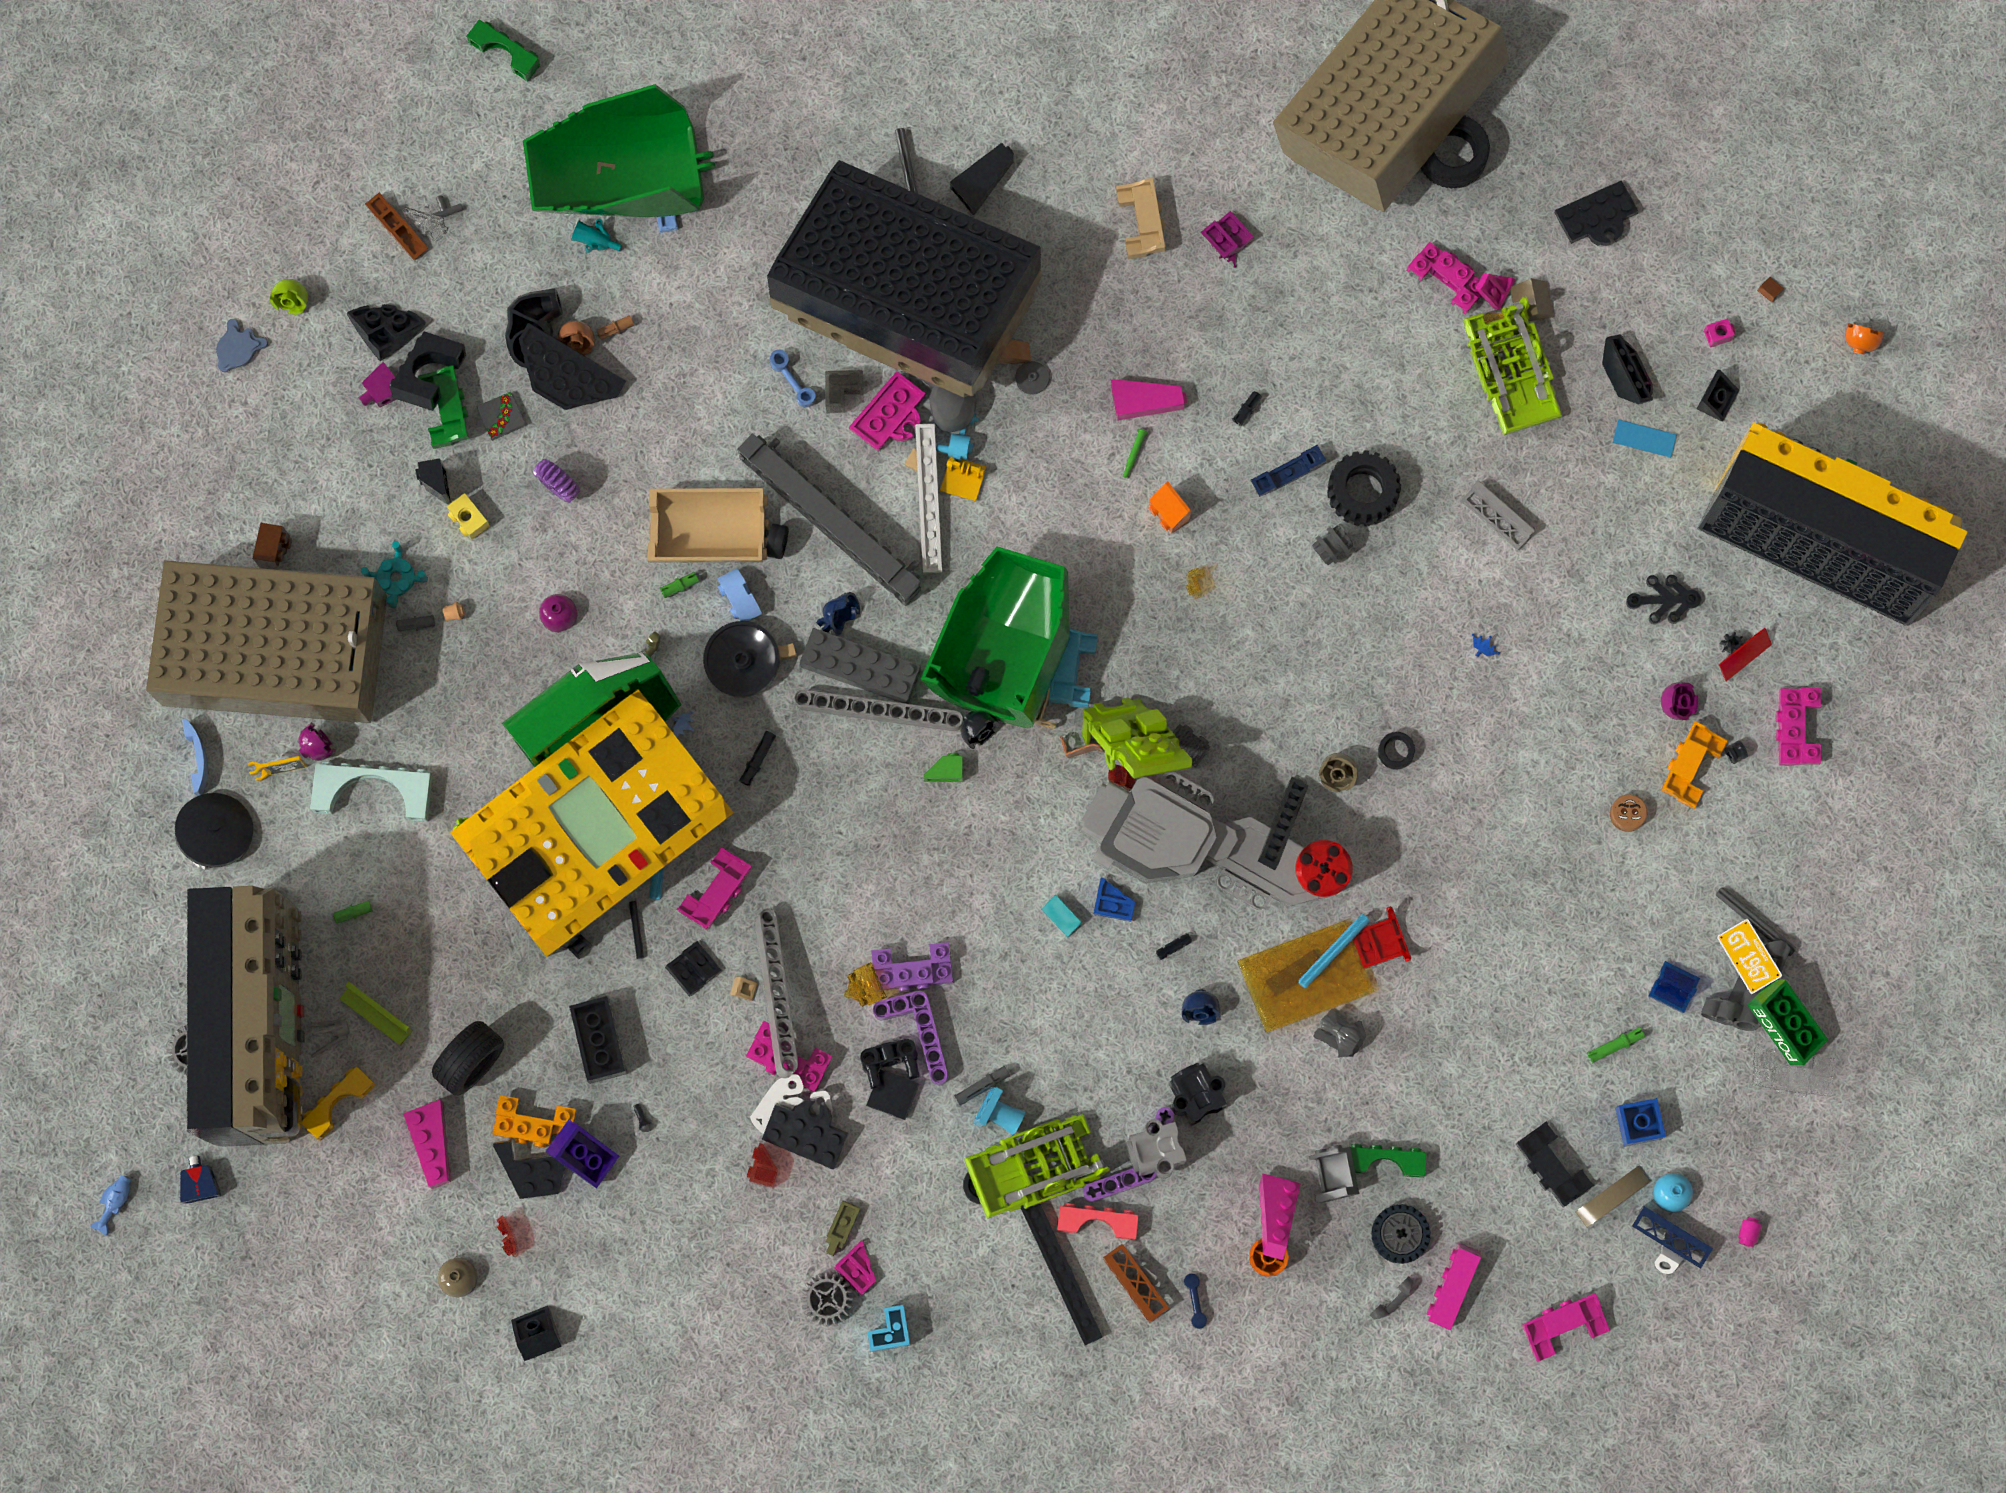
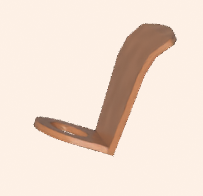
M1060 736L1065 755L1068 758L1097 750L1105 753V750L1097 744L1086 745L1068 752L1064 738Z

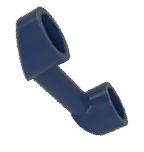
M1190 1273L1185 1276L1184 1285L1190 1290L1194 1311L1191 1324L1196 1329H1202L1207 1324V1318L1201 1311L1197 1290L1200 1279L1196 1274Z

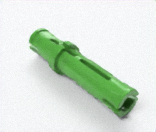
M1638 1027L1626 1034L1622 1033L1618 1038L1590 1052L1588 1051L1587 1055L1591 1058V1063L1593 1064L1624 1047L1627 1049L1631 1044L1644 1039L1645 1035L1641 1032L1642 1029Z

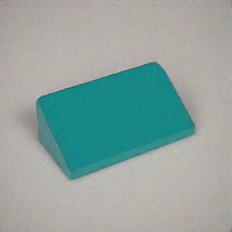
M1054 895L1041 909L1067 938L1082 925V922L1057 895Z

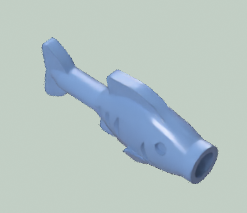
M121 1175L118 1180L104 1191L100 1203L105 1204L106 1210L100 1221L94 1222L90 1226L91 1228L99 1230L104 1235L109 1234L107 1223L112 1213L118 1215L120 1207L127 1202L132 1179Z

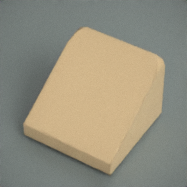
M735 977L730 995L752 1001L758 983L743 977Z

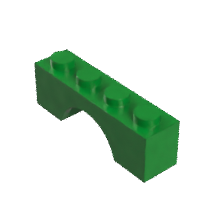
M479 19L466 36L468 43L483 53L493 48H500L510 53L512 56L510 66L513 73L527 82L540 67L539 56L531 50L528 52L518 41L513 42L506 33L496 31L494 26L487 21L484 23Z
M1351 1144L1350 1149L1355 1173L1365 1174L1370 1164L1377 1160L1386 1159L1396 1163L1405 1177H1425L1426 1152H1422L1420 1148H1410V1151H1402V1147H1390V1150H1386L1378 1145L1363 1148L1361 1144Z

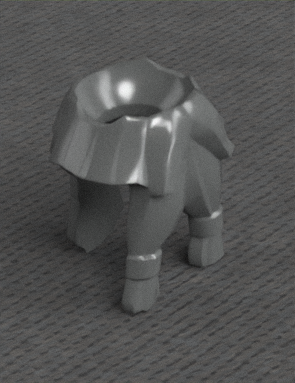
M1333 1009L1320 1021L1321 1028L1331 1032L1333 1035L1330 1036L1324 1033L1320 1028L1313 1035L1315 1039L1338 1050V1058L1353 1057L1366 1038L1362 1021L1349 1024L1337 1015Z

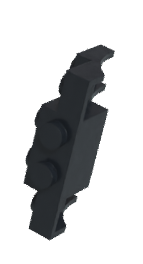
M1546 1121L1518 1141L1516 1146L1527 1159L1529 1171L1539 1177L1541 1187L1545 1191L1551 1192L1564 1208L1593 1187L1594 1184L1586 1176L1583 1169L1574 1176H1570L1548 1146L1558 1136Z

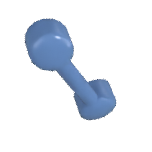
M779 349L773 351L770 356L771 368L774 371L783 373L797 392V402L800 406H812L815 402V392L810 388H802L787 368L789 357L785 351Z

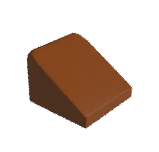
M1769 277L1757 291L1770 302H1773L1784 288Z

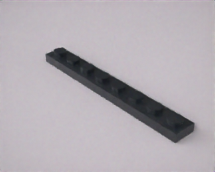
M1291 777L1258 858V862L1274 871L1279 865L1309 786L1302 780Z
M1041 1204L1030 1206L1027 1209L1021 1206V1211L1084 1346L1103 1338Z

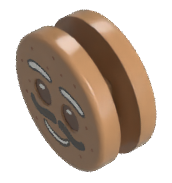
M1632 794L1620 796L1610 808L1612 824L1624 832L1637 830L1647 818V807L1644 801Z

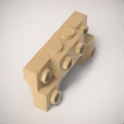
M1153 178L1116 186L1119 207L1134 205L1139 233L1137 237L1125 238L1128 259L1164 252L1165 243L1162 230H1165L1164 219H1160L1159 213L1162 212L1161 202L1157 201Z

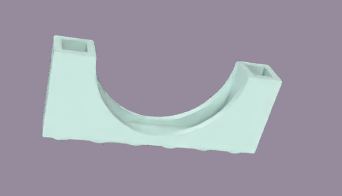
M322 762L321 765H315L310 810L313 813L333 814L337 799L347 787L360 780L375 778L385 780L398 788L405 802L406 818L408 820L428 822L433 776L427 770L418 769L417 772H409V769L398 768L395 771L380 766L378 769H371V766L360 765L358 768L346 763H342L340 766H333V763Z

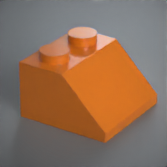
M1168 481L1149 499L1148 509L1153 516L1157 515L1160 518V524L1165 531L1169 530L1172 534L1190 521L1191 510Z

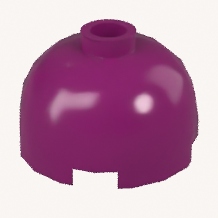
M562 594L548 596L541 603L539 609L540 620L544 627L557 633L572 628L578 616L574 602Z
M1676 682L1667 686L1661 695L1663 712L1674 720H1689V717L1695 714L1698 708L1699 698L1692 689L1694 686L1688 682Z
M311 722L299 735L298 743L301 747L299 752L304 758L309 757L315 761H322L333 755L336 749L330 748L332 742L321 729L317 731L314 728L316 725Z

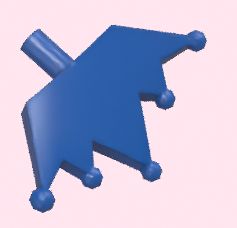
M1472 634L1473 647L1479 650L1475 656L1479 657L1481 653L1486 656L1500 655V652L1493 651L1495 645L1490 647L1491 636L1481 641L1482 636L1476 639L1474 634Z

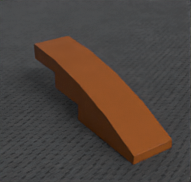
M380 192L365 203V206L413 260L428 249Z

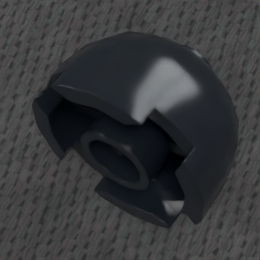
M970 712L963 718L964 722L961 725L960 731L964 742L971 749H975L976 744L983 745L995 734L993 729L995 726L999 727V722L987 712Z

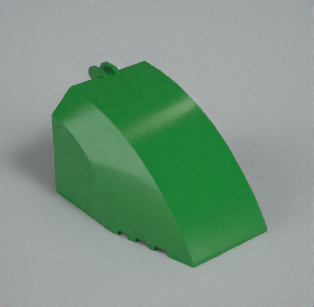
M656 84L588 103L582 106V110L568 114V118L561 122L556 121L552 123L553 126L544 131L542 129L523 140L532 211L622 217H665L699 211L704 201L701 172L715 168V163L713 162L699 164L701 161L713 158L714 153L712 151L698 153L695 129L685 106ZM598 162L615 164L613 170L612 167L601 166V172L597 174Z

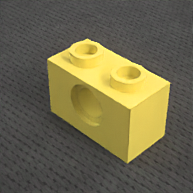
M465 493L447 506L449 510L447 515L453 523L457 521L460 524L459 530L465 537L469 536L471 539H474L490 527L487 520ZM467 514H470V515H471L470 520H468V521H463V520H462L465 515H467Z

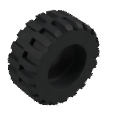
M1364 450L1363 454L1355 451L1352 452V456L1347 454L1342 458V461L1336 463L1329 478L1327 496L1330 499L1329 504L1331 508L1336 509L1335 514L1338 517L1341 515L1344 517L1343 521L1347 523L1349 520L1353 521L1355 526H1359L1360 523H1364V526H1370L1373 522L1375 524L1380 523L1383 518H1388L1390 513L1394 511L1400 496L1401 478L1399 473H1396L1397 468L1394 464H1389L1387 457L1382 459L1379 457L1380 453L1375 452L1372 455L1369 454L1368 450ZM1357 474L1371 475L1378 480L1382 487L1381 496L1371 503L1358 502L1346 490L1348 480Z

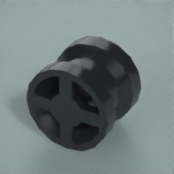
M1739 740L1733 746L1725 747V753L1732 764H1736L1741 758L1745 759L1748 757L1745 746Z

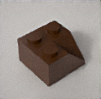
M260 522L252 558L259 568H277L279 563L283 561L287 549H290L292 544V538H290L285 528L279 525Z

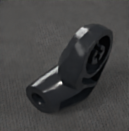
M556 288L520 295L507 308L506 345L511 358L521 367L526 368L519 338L528 322L553 337V329L550 322L563 314L560 297Z

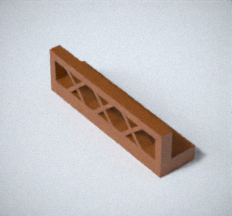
M1123 1244L1103 1257L1104 1262L1149 1324L1169 1309ZM1122 1250L1126 1255L1125 1264L1117 1263L1112 1256ZM1127 1267L1137 1270V1280L1127 1278ZM1131 1282L1136 1283V1289ZM1139 1283L1146 1284L1150 1288L1149 1297L1138 1293ZM1150 1300L1159 1301L1163 1308L1154 1314L1149 1308Z

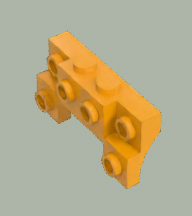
M1694 721L1685 741H1680L1675 750L1678 754L1675 759H1671L1667 767L1670 771L1661 791L1677 798L1678 802L1695 809L1703 790L1690 783L1705 753L1719 759L1728 740Z
M499 1095L492 1134L494 1136L515 1139V1143L526 1145L527 1142H532L535 1147L546 1148V1145L550 1146L552 1143L551 1136L558 1134L568 1119L575 1123L577 1109L557 1106L554 1121L517 1114L520 1099Z

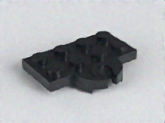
M1621 180L1560 207L1554 213L1571 244L1589 237L1591 242L1597 246H1610V239L1604 233L1612 232L1614 234V241H1619L1624 229L1623 220L1637 215L1638 209Z
M805 1099L794 1110L776 1103L761 1140L834 1170L848 1132L831 1126L832 1114L826 1104L822 1102L819 1106L820 1113L815 1115L810 1111V1107L815 1103L816 1099Z

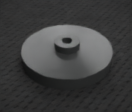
M1026 362L1016 372V384L1024 393L1038 394L1045 390L1049 383L1048 370L1039 362Z

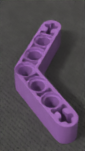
M1168 1107L1160 1108L1155 1119L1161 1122L1162 1117L1159 1115L1167 1112L1170 1119H1166L1165 1125L1172 1123L1174 1119L1173 1111ZM1153 1126L1151 1130L1152 1134H1154L1156 1131H1159L1158 1128ZM1132 1168L1089 1183L1085 1186L1083 1195L1088 1202H1097L1150 1183L1156 1178V1173L1154 1172L1151 1178H1145L1144 1176H1139L1138 1172L1135 1173ZM1132 1175L1135 1178V1182L1128 1185L1124 1182V1177ZM1112 1181L1116 1184V1189L1108 1191L1105 1188V1184ZM1102 1184L1104 1195H1101V1191L1095 1193L1094 1198L1091 1195H1087L1090 1188L1095 1191L1100 1188L1098 1185Z

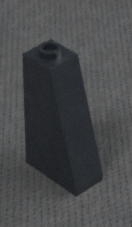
M1000 143L950 181V189L972 215L977 213L1014 163L1012 149L1009 146L1005 147L1003 143Z

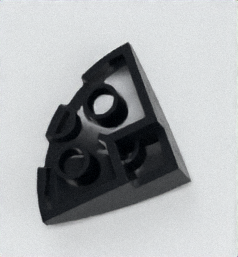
M382 304L380 308H370L369 305L347 312V316L356 331L379 361L399 350L426 324L416 313L410 310L407 312L398 310L394 305Z

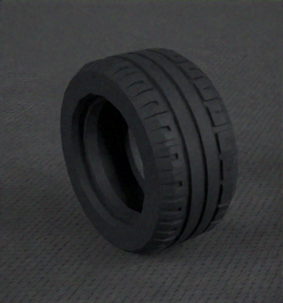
M1464 115L1447 136H1458L1466 140L1473 150V158L1463 166L1451 167L1438 160L1433 152L1421 167V171L1426 175L1427 179L1429 178L1430 181H1433L1438 186L1441 185V187H1449L1450 189L1468 186L1480 177L1486 167L1490 154L1488 135L1484 128L1481 127V124H1478L1473 118L1471 119L1469 116L1466 117Z
M483 1021L471 1023L440 1054L432 1068L433 1078L452 1095L459 1096L466 1093L497 1061L504 1049L503 1039Z

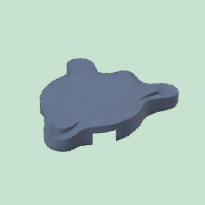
M235 319L228 320L227 331L220 338L216 347L219 360L218 368L222 372H228L231 369H235V367L246 366L257 351L267 347L268 342L265 338H256L250 328L240 332L238 322Z

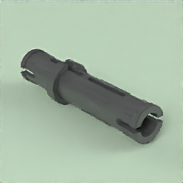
M1003 1065V1067L993 1073H987L983 1079L955 1094L954 1096L959 1105L962 1106V1104L987 1089L996 1087L997 1083L1010 1077L1006 1067Z

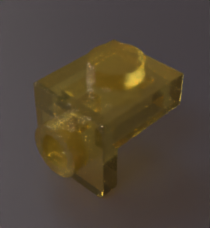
M1194 568L1186 575L1188 583L1186 589L1189 596L1193 595L1194 600L1202 597V591L1197 579L1205 576L1204 568L1200 570L1199 568Z

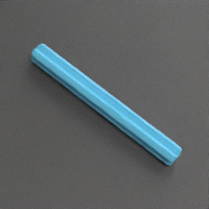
M1361 914L1299 979L1298 983L1303 988H1307L1369 923L1368 917Z

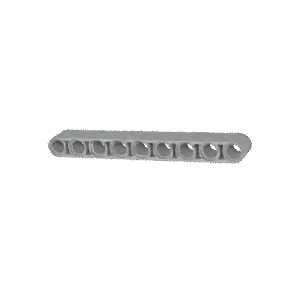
M799 690L794 696L797 708L804 711L947 731H959L963 723L961 713L953 710L811 690ZM805 696L808 698V701L805 704H801L798 702L800 697ZM820 699L827 700L825 706H818L817 702ZM838 702L846 703V707L843 709H838L836 705ZM859 704L865 706V709L861 712L855 710V707ZM882 707L884 712L882 714H875L874 709ZM895 710L903 711L900 717L893 716ZM915 712L922 714V717L918 720L913 719L911 716ZM933 715L941 717L939 722H932L930 719ZM956 717L960 722L957 725H952L949 722L950 719Z
M765 908L755 919V929L775 1068L779 1077L789 1078L797 1069L798 1060L777 916L774 910ZM762 917L767 918L769 922H765ZM765 935L770 936L772 940L766 939ZM767 953L772 954L774 959L770 958ZM770 972H774L777 977L772 976ZM773 990L778 991L780 995H775ZM775 1008L780 1009L782 1014L777 1013ZM778 1027H782L785 1033L781 1032ZM781 1045L785 1046L788 1051H784ZM783 1064H787L790 1070L785 1069Z

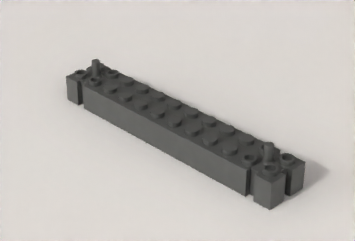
M752 433L737 449L740 460L886 590L890 591L904 606H907L921 591L920 577L914 572L919 563L914 560L905 569L906 565L902 560L892 557V552L886 546L881 547L877 543L878 540L871 533L866 534L859 522H853L849 519L850 515L844 509L839 510L835 506L836 503L829 496L827 498L821 494L822 490L815 484L812 486L802 472L797 473L790 461L787 459L784 461L779 457L781 454L775 449L780 444L777 438H774L766 446L767 442L764 438Z

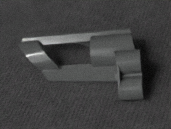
M1782 940L1764 945L1770 956L1777 959L1776 966L1782 973L1790 947ZM1739 975L1728 1000H1723L1720 997H1707L1701 1015L1709 1020L1734 1026L1740 1030H1757L1762 1025L1747 1005L1759 992L1751 994Z

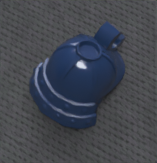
M847 592L827 602L822 610L823 617L818 619L816 623L820 627L825 624L822 628L824 632L828 633L832 628L836 635H840L845 622L854 620L857 615H860V605L855 593Z

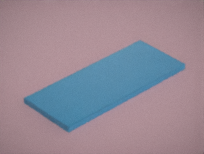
M1618 420L1612 443L1671 458L1676 434Z

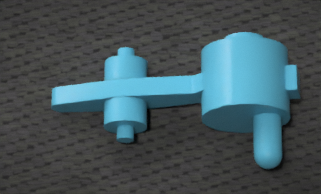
M974 413L972 421L969 424L974 425L975 422L979 421V417H976V413ZM967 427L960 430L959 434L952 433L949 446L936 445V451L948 453V457H953L955 461L967 460L968 454H972L974 443H971V437L965 436Z

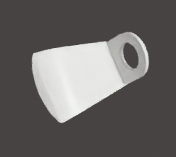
M1666 1230L1664 1239L1670 1238L1668 1230ZM1683 1239L1673 1240L1675 1249H1687ZM1662 1245L1661 1253L1655 1261V1266L1660 1272L1671 1274L1684 1258ZM1665 1261L1669 1263L1671 1268H1662L1660 1262Z

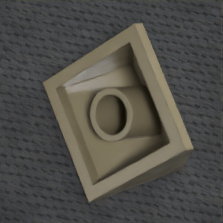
M1530 278L1511 287L1510 292L1513 303L1519 302L1524 296L1527 297L1530 306L1527 309L1528 321L1554 318L1547 281Z

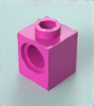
M1728 318L1706 325L1704 333L1710 348L1732 341L1735 328ZM1716 330L1724 331L1725 335H1719Z

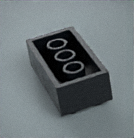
M605 996L570 1005L569 1008L587 1082L592 1084L628 1074L610 999Z

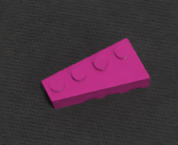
M437 1100L403 1113L428 1187L434 1189L450 1183L444 1102Z

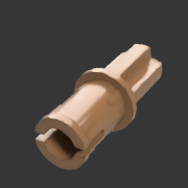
M630 315L615 322L613 320L611 324L598 329L597 334L603 340L616 333L620 334V331L634 326Z

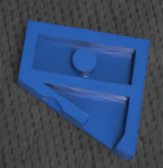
M1101 877L1093 915L1131 922L1135 902Z

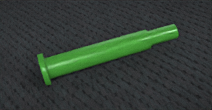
M1137 429L1138 434L1122 476L1128 479L1143 439L1148 434L1143 429Z

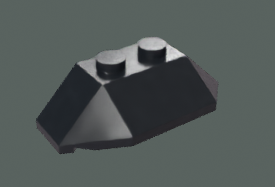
M1621 334L1607 337L1605 339L1602 365L1617 396L1638 405L1651 402L1653 400V384L1637 351L1624 340Z

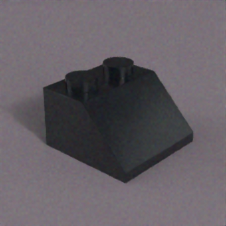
M441 459L418 462V469H415L420 485H423L426 491L445 504H451L446 468Z
M548 1305L511 1320L516 1345L524 1361L562 1347Z

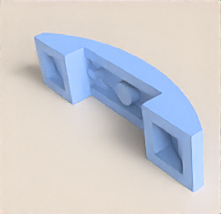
M185 718L182 719L184 735L188 741L194 742L198 773L191 774L193 792L199 796L202 795L207 781V754L199 733Z

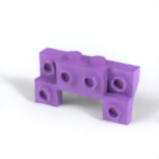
M949 942L929 944L931 960L892 964L891 948L871 950L875 991L899 989V992H907L913 987H918V990L930 989L932 985L953 983Z

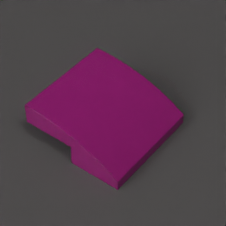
M1231 211L1218 222L1214 220L1201 231V234L1224 259L1237 253L1255 239Z

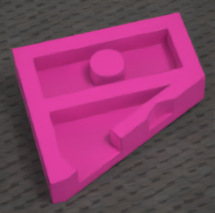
M1483 273L1475 289L1493 309L1500 310L1515 279Z

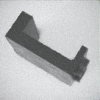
M1342 1145L1331 1146L1329 1151L1327 1149L1316 1150L1314 1155L1309 1156V1160H1316L1322 1194L1315 1195L1317 1203L1330 1202L1359 1194L1350 1147L1342 1148Z

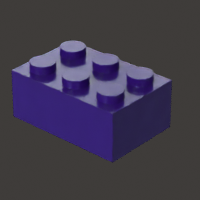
M569 1119L545 1151L595 1188L600 1185L620 1157Z

